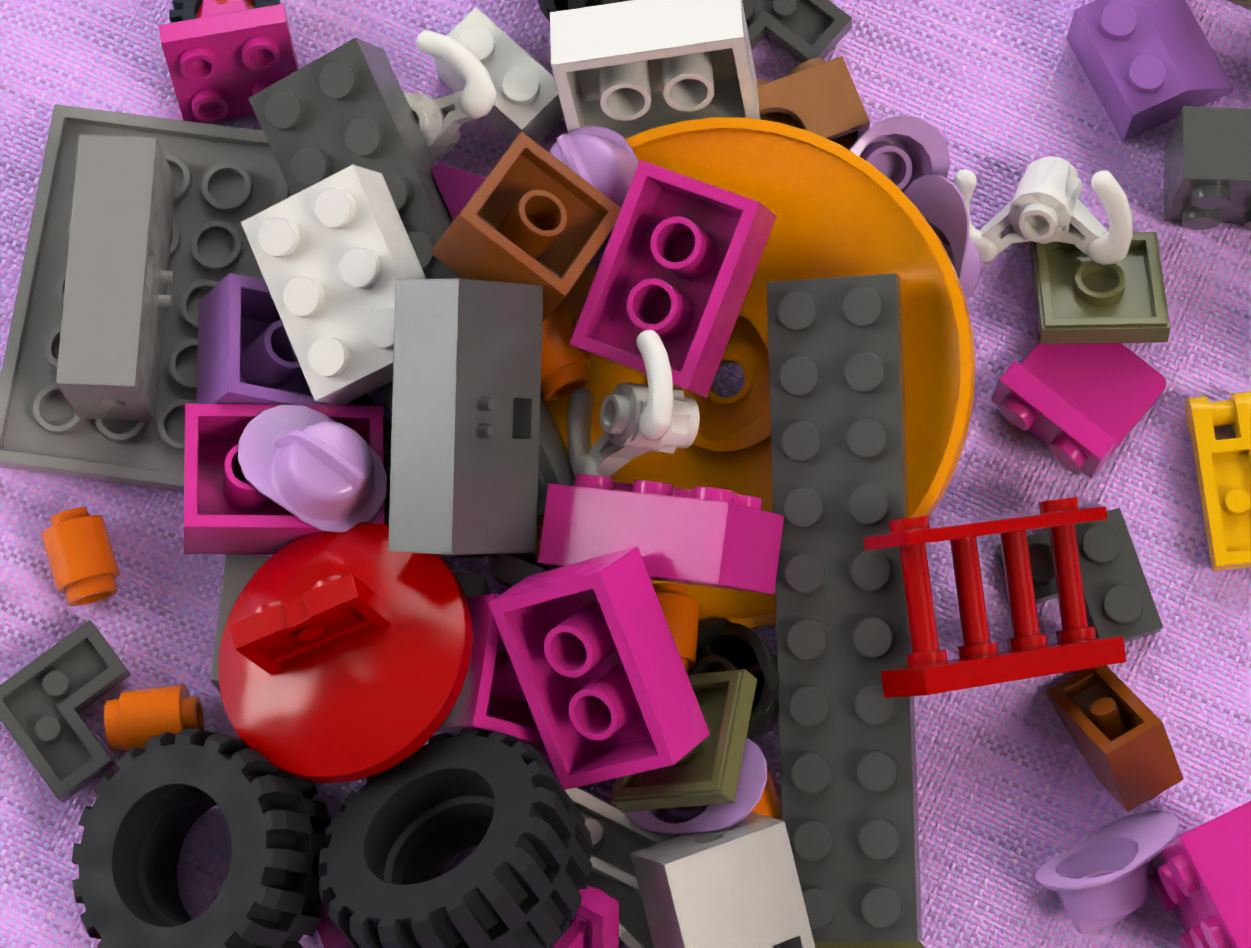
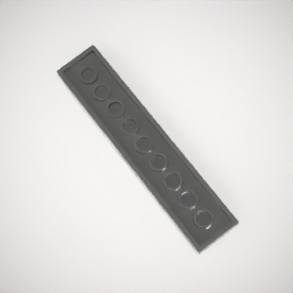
M896 273L767 282L773 513L784 515L775 585L777 667L780 679L778 702L782 821H785L814 942L922 940L914 696L884 698L881 671L907 667L906 654L912 653L899 547L865 551L863 537L890 534L889 520L908 518L901 278Z

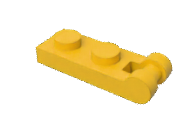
M1251 391L1231 393L1229 400L1209 402L1207 396L1186 398V424L1191 435L1212 572L1251 568ZM1232 425L1236 438L1216 440L1214 427Z

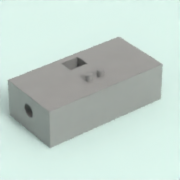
M79 134L56 376L57 386L79 418L155 421L164 312L165 307H172V295H166L167 283H174V271L168 270L176 183L156 137Z
M750 812L746 818L729 829L710 833L684 834L630 853L654 948H815L785 821Z

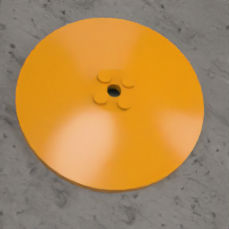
M711 117L680 121L652 128L626 138L625 140L633 149L638 161L643 160L758 201L774 213L776 219L718 367L719 369L728 363L739 364L744 372V384L741 390L734 396L727 398L720 397L715 392L713 383L707 398L683 390L684 396L694 398L699 408V428L694 442L688 448H676L673 454L649 451L631 459L609 478L614 479V482L634 484V480L660 482L674 485V488L694 490V486L735 491L734 494L762 498L761 510L773 513L767 282L896 273L901 278L908 518L927 515L930 518L941 501L957 468L967 438L974 402L976 366L973 331L961 284L941 240L923 214L890 179L868 161L842 145L811 131L780 122L753 118ZM590 265L586 266L566 297L559 303V305L567 306L575 326L598 270ZM588 354L591 359L588 371L592 380L583 388L588 389L593 395L591 416L592 447L604 433L600 424V410L605 397L611 394L618 384L630 382L648 385L646 375ZM571 394L555 400H545L567 450V417ZM542 527L537 530L536 552H533L537 558L539 557ZM545 564L551 570L552 565ZM651 580L652 584L671 583L686 587L687 596L693 597L700 602L699 621L712 617L723 618L731 623L745 625L751 630L776 625L775 592L774 594Z

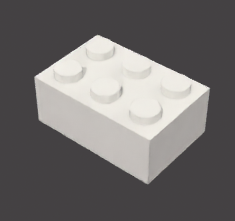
M631 0L550 12L551 67L568 132L584 126H603L621 134L626 139L652 128L686 120L711 117L760 119L757 77L742 0Z
M351 165L241 222L314 400L344 405L393 381L395 279H426L382 173Z

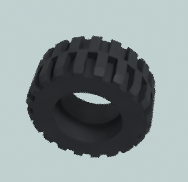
M183 729L178 734L162 733L151 737L145 743L146 749L134 747L116 762L120 770L116 774L107 772L93 790L99 796L93 807L87 805L84 807L78 825L84 826L81 844L74 843L72 863L79 865V879L72 880L76 903L85 905L86 912L81 914L80 917L89 937L101 939L97 944L98 948H303L299 943L303 935L313 936L323 916L317 913L321 902L318 867L321 849L328 848L324 844V828L328 827L331 822L325 802L312 799L318 793L314 782L299 779L277 769L259 751L250 749L240 738L202 729ZM218 804L230 830L232 846L230 867L225 883L216 899L202 914L192 920L183 906L178 891V858L184 839L193 824L207 810Z
M464 729L458 737H454L453 734L446 732L431 736L428 744L423 745L421 749L397 765L367 777V783L358 792L352 790L341 804L342 815L339 820H331L325 833L324 844L328 848L321 849L318 867L321 901L329 911L330 918L354 948H541L542 946L550 948L561 936L560 925L565 919L573 920L579 909L582 896L578 891L580 889H587L592 866L589 859H591L593 846L591 834L585 826V819L541 754L530 744L520 742L517 737L495 731L489 734L488 731L480 729ZM479 844L475 848V850L456 867L444 873L443 875L432 879L433 876L453 857L463 852L464 850Z

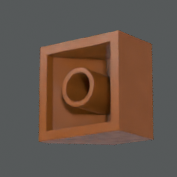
M521 131L430 253L464 279L543 285V323L566 297L612 231L621 207Z

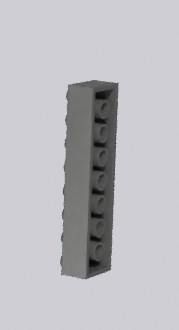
M354 38L248 98L292 195L351 165L382 173L426 279H464L430 253L453 222V219L430 170L431 167L437 164L384 49ZM393 381L379 388L391 416ZM541 391L537 530L543 527L548 483L574 485L568 450ZM462 554L454 556L455 558H483L488 554Z

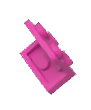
M1039 342L1021 364L1014 361L1001 376L991 401L998 406L1000 413L1010 423L1019 429L1031 431L1045 442L1050 452L1061 463L1070 469L1080 470L1092 479L1162 395L1166 387V381L1162 374L1122 343L1040 344Z

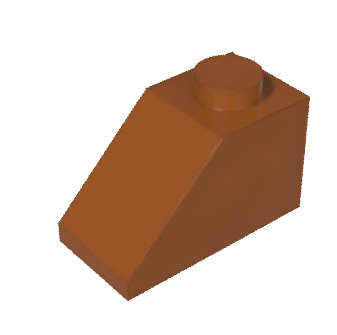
M1107 665L1083 669L1046 690L1050 703L1094 775L1127 812L1146 801L1152 800L1163 791L1184 780L1163 722Z

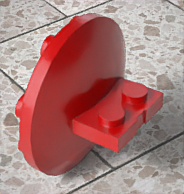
M360 522L345 532L322 531L304 535L292 541L275 553L257 570L243 588L227 619L222 635L218 661L219 687L226 714L241 740L250 749L259 751L277 769L299 779L323 783L349 782L373 776L397 765L421 749L448 717L463 688L469 669L473 639L472 619L464 590L454 572L438 554L388 551L389 525L375 522Z

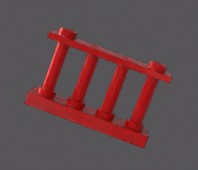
M1078 497L1039 502L1040 515L930 529L929 515L888 521L890 534L863 537L865 551L899 547L912 653L906 654L907 667L881 671L884 698L931 695L1127 662L1123 636L1096 638L1095 626L1088 627L1075 524L1108 519L1106 506L1079 510ZM1049 527L1062 630L1056 631L1057 643L1048 644L1047 634H1040L1026 534V530ZM1000 533L1013 638L1007 639L1009 651L998 652L997 641L990 642L976 536ZM950 540L964 644L957 646L959 659L948 660L946 649L939 650L925 543Z

